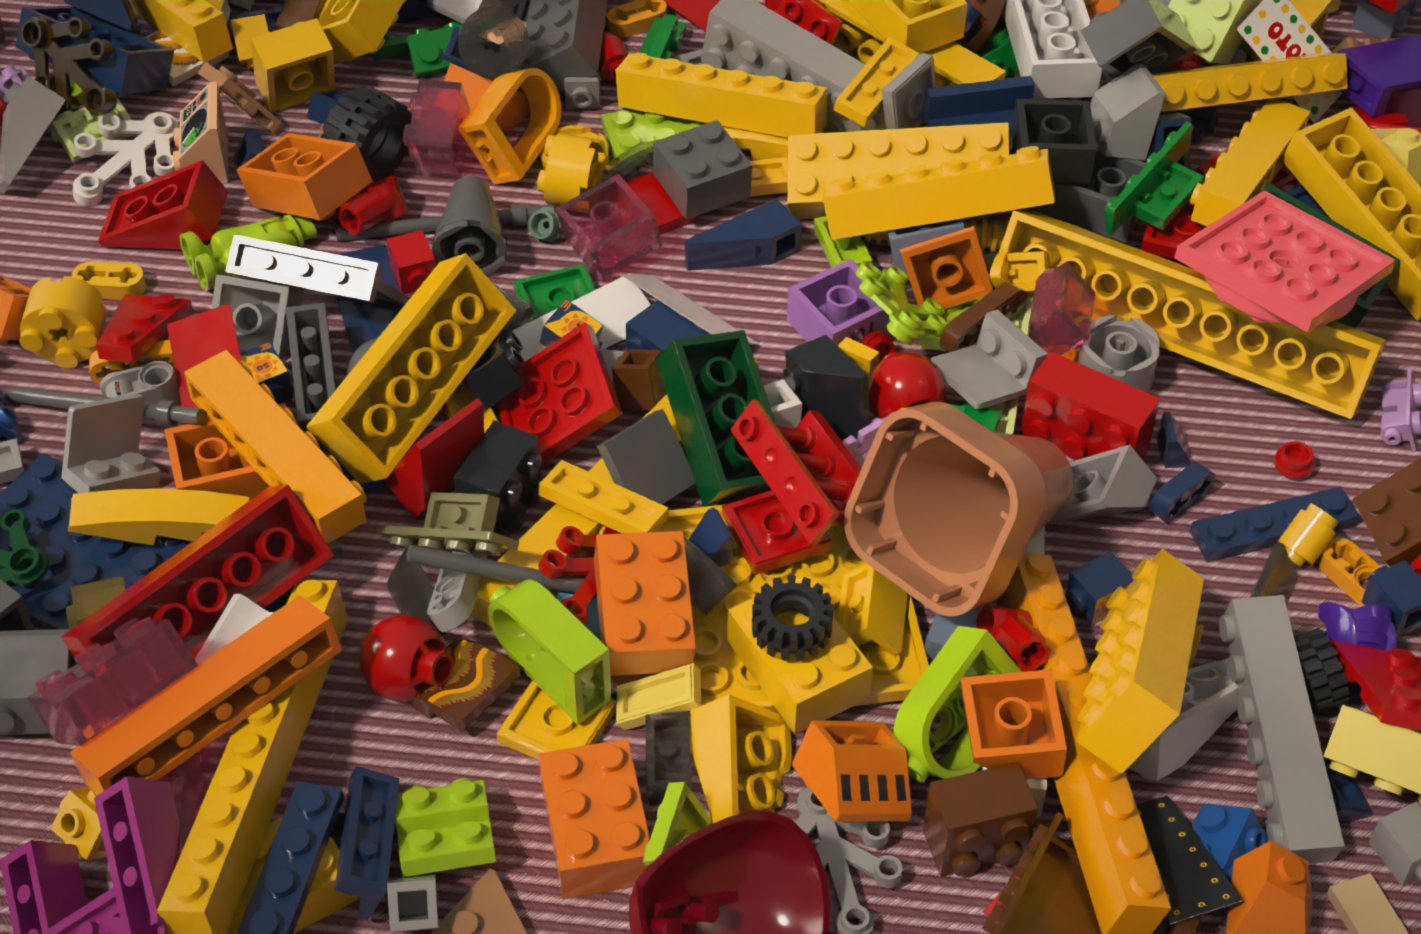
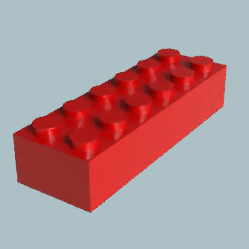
M287 484L268 487L66 632L61 638L111 709L129 710L195 660L234 594H242L264 609L333 557L334 554L290 486Z

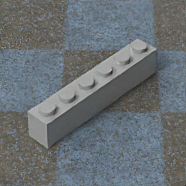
M1284 595L1232 599L1226 612L1220 617L1219 631L1222 641L1228 642L1231 656L1228 660V671L1231 681L1237 682L1240 696L1237 701L1238 716L1241 723H1246L1248 729L1247 756L1250 764L1256 765L1259 780L1256 784V795L1259 806L1266 809L1269 823L1266 826L1267 842L1272 840L1304 858L1309 864L1333 862L1345 845Z

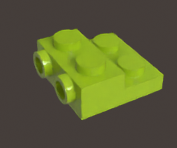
M460 778L447 786L427 789L424 786L415 785L403 793H398L395 822L402 877L496 862L484 780L471 781L466 778Z

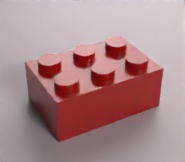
M1050 351L1029 380L1020 434L1048 440L1072 459L1079 460L1131 445L1143 460L1149 449L1160 398Z

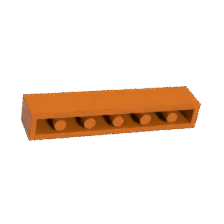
M300 595L70 751L85 784L98 796L126 776L150 780L162 778L340 653L342 648L331 618Z

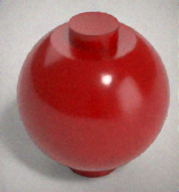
M893 352L886 355L875 367L868 381L869 405L876 418L879 419L886 418L901 408L930 402L945 403L946 383L940 369L930 359L917 353Z
M401 614L383 619L370 629L360 647L359 662L365 681L377 694L392 701H412L415 696L423 693L415 689V685L423 682L441 687L448 682L453 672V658L451 654L447 653L441 634L431 623L417 616Z

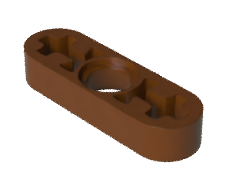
M1009 281L1003 282L948 323L941 334L940 347L948 352L976 345L986 313L999 310L1011 321L1023 308L1026 292Z

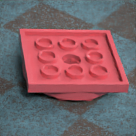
M1265 190L1179 244L1174 257L1202 273L1208 285L1217 294V298L1221 302L1231 304L1235 308L1250 314V317L1257 322L1269 323L1272 321L1295 325L1307 333L1316 326H1326L1329 322L1340 319L1349 313L1354 307L1358 296L1389 275L1396 261L1390 256Z

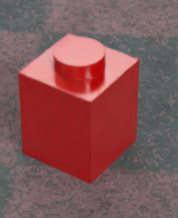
M423 230L387 238L390 266L403 295L416 292L436 267L435 258Z

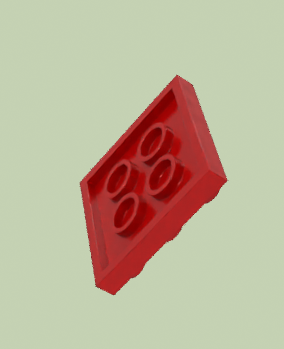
M586 322L525 361V366L523 367L524 384L496 403L503 424L538 436L539 454L542 456L541 466L623 414L594 329Z

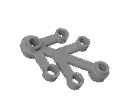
M805 787L797 798V811L800 816L795 823L808 836L817 828L820 843L816 850L824 870L828 866L841 909L836 918L835 932L836 934H873L874 918L868 909L859 904L848 864L874 877L878 885L892 888L901 881L902 863L898 858L891 855L878 858L839 837L836 825L861 836L863 842L871 848H881L887 844L890 825L887 821L835 822L828 815L824 806H818L813 803L819 800L812 790ZM870 829H879L883 834L874 836L868 831ZM883 868H891L896 873L894 875L888 876L883 874L880 870ZM855 918L863 921V923L852 925L847 920Z

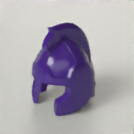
M1323 602L1319 604L1318 618L1325 623L1327 631H1324L1325 636H1328L1330 641L1336 640L1386 651L1396 648L1397 637L1395 624L1392 623L1391 608L1380 604H1368L1353 611L1337 603ZM1348 682L1346 685L1350 692L1349 698L1360 697L1361 686L1357 682Z

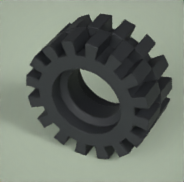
M788 575V583H783L781 577L773 579V588L768 583H765L761 587V594L757 592L754 597V604L752 605L753 638L757 637V645L760 649L767 646V654L772 657L775 656L777 651L781 652V660L789 661V654H796L797 661L804 660L806 651L811 657H814L818 654L819 647L824 649L828 644V638H831L833 621L831 597L828 592L823 594V586L819 583L811 588V579L803 577L801 583H795L796 575ZM786 611H796L806 615L809 621L800 625H787L779 622L775 616Z
M1316 628L1294 636L1312 713L1317 714L1348 703L1350 692L1346 685L1348 683L1347 678L1342 672L1343 666L1337 659V652L1335 648L1331 647V641L1328 636H1325V632L1322 629L1320 630V628Z

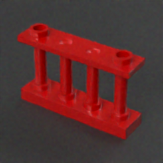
M752 399L730 430L808 543L816 545L830 526L844 527L845 508L862 468L821 412L809 410L796 428L776 425L760 402Z

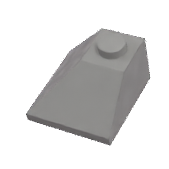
M216 274L211 309L230 304L240 353L270 342L282 360L290 345L286 307L302 305L304 289Z
M1131 445L1069 462L1073 475V488L1070 499L1066 506L1048 524L1111 516L1127 511L1140 510L1148 503L1158 478Z

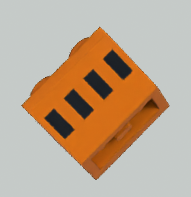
M811 720L792 762V766L805 781V785L812 790L825 807L828 815L835 822L842 823L909 821L912 809L906 748L885 723Z

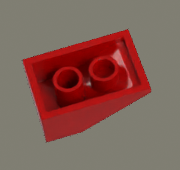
M201 160L114 195L98 243L102 247L182 250L180 234L191 231L198 235L203 244L211 241L212 236L216 233L228 190L207 164Z
M476 398L416 442L384 481L414 519L427 511L431 492L450 493L455 489L454 475L484 435L483 403L479 398Z

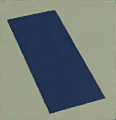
M385 245L336 254L379 263L383 266L380 280L399 290ZM336 296L352 353L354 354L365 342L377 338L383 333L404 307L403 301L399 304L375 299L374 303Z

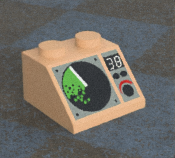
M210 82L180 112V127L174 128L175 146L179 151H173V163L176 171L203 160L223 184L228 183L229 136L218 83Z

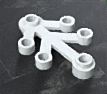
M164 112L151 113L144 120H120L117 115L112 113L101 115L98 119V131L102 136L108 138L115 137L118 134H138L139 136L134 140H96L94 136L88 133L76 135L74 138V152L76 155L83 158L93 155L115 156L93 174L84 173L74 180V200L78 204L88 207L100 203L103 197V185L129 163H131L132 172L129 180V189L135 187V184H143L150 181L151 178L146 172L145 150L152 144L155 145L157 154L154 157V172L159 176H163L175 171L173 155L170 153V143L174 140V128L179 127L177 120L172 115ZM105 124H112V125H114V126H113V127H107V126H105ZM81 144H88V145H90V146H88V147H82V146H80V145H81ZM167 163L169 166H161L160 164Z

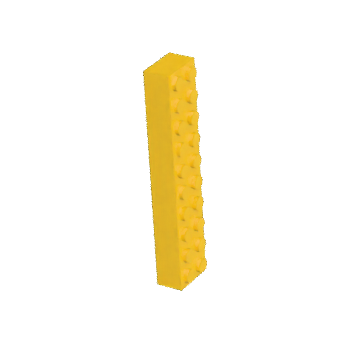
M1028 208L1013 210L1000 250L1010 249L1011 252L1048 251L1050 289L1025 291L1026 296L1091 321L1107 315H1117V320L1128 322L1130 317L1140 319L1155 330L1160 340L1159 347L1352 419L1358 413L1387 341L1336 321L1329 322L1326 326H1316L1308 333L1295 325L1272 321L1269 323L1257 322L1250 317V314L1235 308L1231 304L1221 302L1217 298V294L1208 285L1203 274L1194 269Z

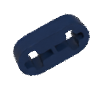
M1199 461L1192 463L1155 493L1149 504V510L1165 523L1173 521L1210 490L1215 480V473Z

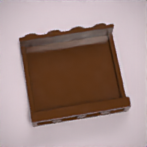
M1057 812L1049 827L1041 823L1038 825L1026 846L1028 849L1024 851L1012 872L1013 875L1020 879L1011 875L997 901L1005 906L1003 907L996 903L982 927L983 930L990 934H1102L1076 849L1053 836L1064 816L1063 814ZM1202 914L1170 924L1165 916L1152 934H1194Z

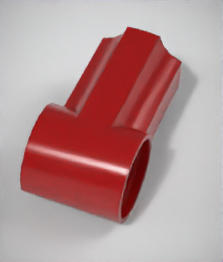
M389 176L370 183L365 187L366 192L340 205V213L337 216L341 226L347 229L351 235L364 232L379 222L398 218L406 214L409 208L396 176Z
M985 605L979 610L975 628L988 630L1021 671H1035L1039 666L1048 662L1052 649L1046 644L1045 637L1033 627V620L1029 611L993 605Z

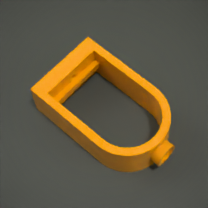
M537 68L502 74L492 82L460 124L458 130L494 185L521 180L545 147L548 135H553L556 132L561 119V101L558 90L549 75ZM521 87L529 102L530 122L525 133L514 148H512L495 119L517 89Z

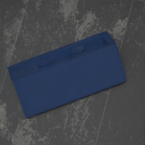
M1031 76L927 88L923 117L927 127L1008 122L1011 135L1016 99H1032L1035 84Z
M356 766L349 779L335 890L361 897L358 918L368 921L387 892L400 778Z

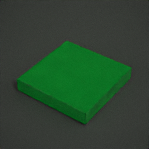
M584 263L513 281L514 292L528 323L558 309L566 299L572 302L596 290Z

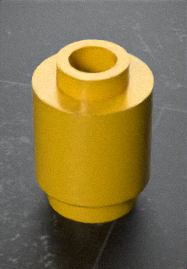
M1310 503L1305 511L1301 509L1279 538L1278 542L1284 546L1280 554L1299 567L1304 562L1313 565L1336 534L1333 530L1339 522L1321 508Z

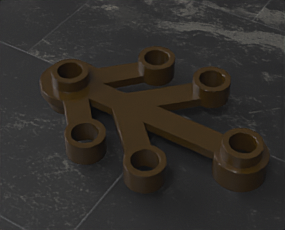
M34 16L22 24L20 35L22 42L34 51L35 80L46 86L47 80V88L66 99L58 114L60 115L66 111L75 112L80 108L78 99L71 95L69 76L85 92L84 105L90 113H110L117 105L115 92L108 86L98 85L76 61L89 58L101 61L110 59L113 52L111 43L106 39L95 38L87 44L62 48L55 40L56 38L70 36L72 38L85 39L91 33L90 21L84 17L74 16L66 22L51 24L45 17ZM48 54L53 59L55 75L49 74Z

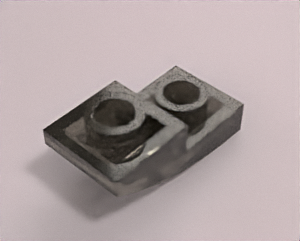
M657 140L643 143L623 152L607 163L604 170L613 180L618 182L620 179L626 181L633 177L640 170L641 167L638 164L642 161L653 169V142Z
M684 536L691 604L706 615L737 585L716 563Z

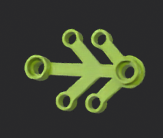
M863 261L855 272L863 281L859 289L889 315L890 322L887 325V329L894 337L909 345H912L916 339H921L924 334L941 337L948 322L941 317L945 309L938 302L931 298H926L922 305L908 304L905 291L908 288L907 281L909 277L903 270L891 265L889 269H884L881 272L870 262Z

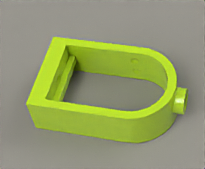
M526 579L512 589L508 586H502L492 594L488 605V617L500 644L509 657L577 725L612 701L609 649L544 586L535 580Z
M958 626L907 695L897 712L894 723V735L906 748L908 776L918 782L924 783L929 775L947 779L973 773L981 766L973 762L968 726H966L949 752L938 762L934 759L930 749L929 733L936 713L970 666L980 676L1022 672L988 630Z

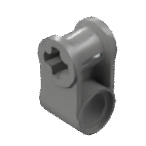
M152 361L143 366L112 372L106 375L100 383L101 393L104 397L114 398L139 393L145 398V402L158 403L160 400L181 402L174 370L165 361ZM116 383H119L121 392L116 391Z

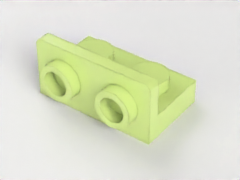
M117 97V105L110 113L117 115L120 120H132ZM86 107L75 112H63L51 123V137L55 142L60 141L73 163L83 159V157L76 155L74 152V138L80 133L91 134L96 140H124L135 134H118L112 138L102 136L98 131V119L103 114L90 113ZM105 124V126H107V127H113V126H114V125H112V124ZM81 144L80 146H82V147H88V146H90V145H88V144Z

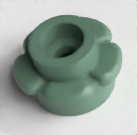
M542 207L540 210L533 212L528 221L529 232L539 242L547 241L551 243L556 241L560 236V229L563 228L561 215L555 213V209L552 207ZM546 222H549L548 228L545 227Z

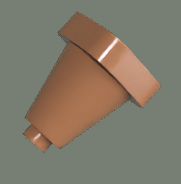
M930 402L898 410L886 417L881 423L849 497L844 512L846 537L851 548L860 559L930 610L944 616H958L996 601L1005 592L1028 542L1068 503L1073 488L1072 470L1064 453L1052 442L1038 437L990 431L950 404Z

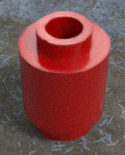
M603 33L598 69L606 81L616 82V69L629 53L621 39L611 33Z

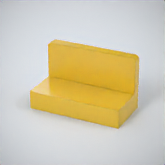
M865 564L843 574L837 621L856 646L873 640L894 656L902 652L908 593L870 565Z

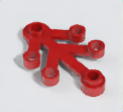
M566 526L561 530L556 539V546L560 551L547 550L542 556L538 568L545 577L550 579H557L561 575H587L572 597L559 601L585 625L587 621L586 607L597 593L594 558H566L563 553L575 555L579 551H595L596 535H584L578 528ZM606 527L602 534L622 533Z

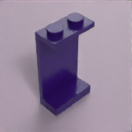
M1421 35L1341 49L1337 52L1346 53L1348 89H1341L1340 91L1371 117L1384 114L1393 91L1421 86Z

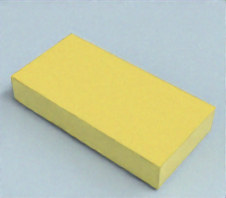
M694 663L617 686L616 724L625 731L683 714L701 706V670Z

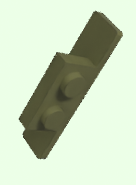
M431 492L424 527L378 525L377 534L391 538L390 545L403 549H408L410 545L415 546V544H418L417 546L442 551L443 545H446L448 550L470 554L472 547H475L477 552L500 556L501 549L518 550L519 541L493 532L500 499L488 494Z

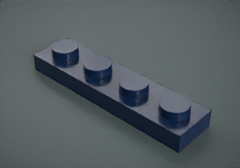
M1340 486L1193 521L1190 533L1208 563L1281 545L1278 542L1279 538L1301 509L1305 511L1310 503L1321 508L1339 522L1333 530L1335 532L1356 527L1360 516Z
M303 781L296 782L237 934H294L344 801L342 789Z

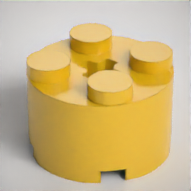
M558 133L556 136L548 135L545 144V156L548 157L546 170L540 171L537 182L538 192H544V200L548 205L587 212L593 211V207L589 202L597 203L604 177L605 164L598 162L599 152L605 153V143L603 140Z
M64 276L63 281H50L51 277L44 278L38 281L29 293L20 325V345L41 358L55 362L61 368H75L78 362L87 360L97 350L96 344L102 335L107 315V306H104L102 302L103 296L99 290L84 280Z

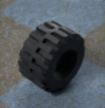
M362 85L358 86L356 90L352 88L347 91L345 97L341 96L336 102L335 107L331 108L328 113L329 116L323 124V134L320 138L356 143L373 182L391 176L394 170L398 169L402 164V160L407 155L409 145L413 139L414 121H412L413 115L404 104L371 86L366 87Z

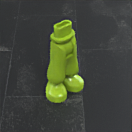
M290 214L284 215L283 219L277 216L243 226L220 230L212 236L208 245H204L198 235L191 231L180 234V243L194 276L197 275L202 289L208 291L215 287L216 274L240 277L225 272L234 235L301 248L304 246L305 240L317 237V231L309 218L301 216L293 218Z

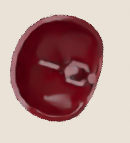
M771 811L741 813L697 830L664 851L644 869L635 882L629 900L631 934H828L830 923L828 880L820 856L810 837L792 819Z

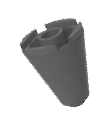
M464 176L454 183L432 241L433 256L437 264L467 253L485 275L495 272L503 265L507 252V242L489 184L484 179L477 176Z

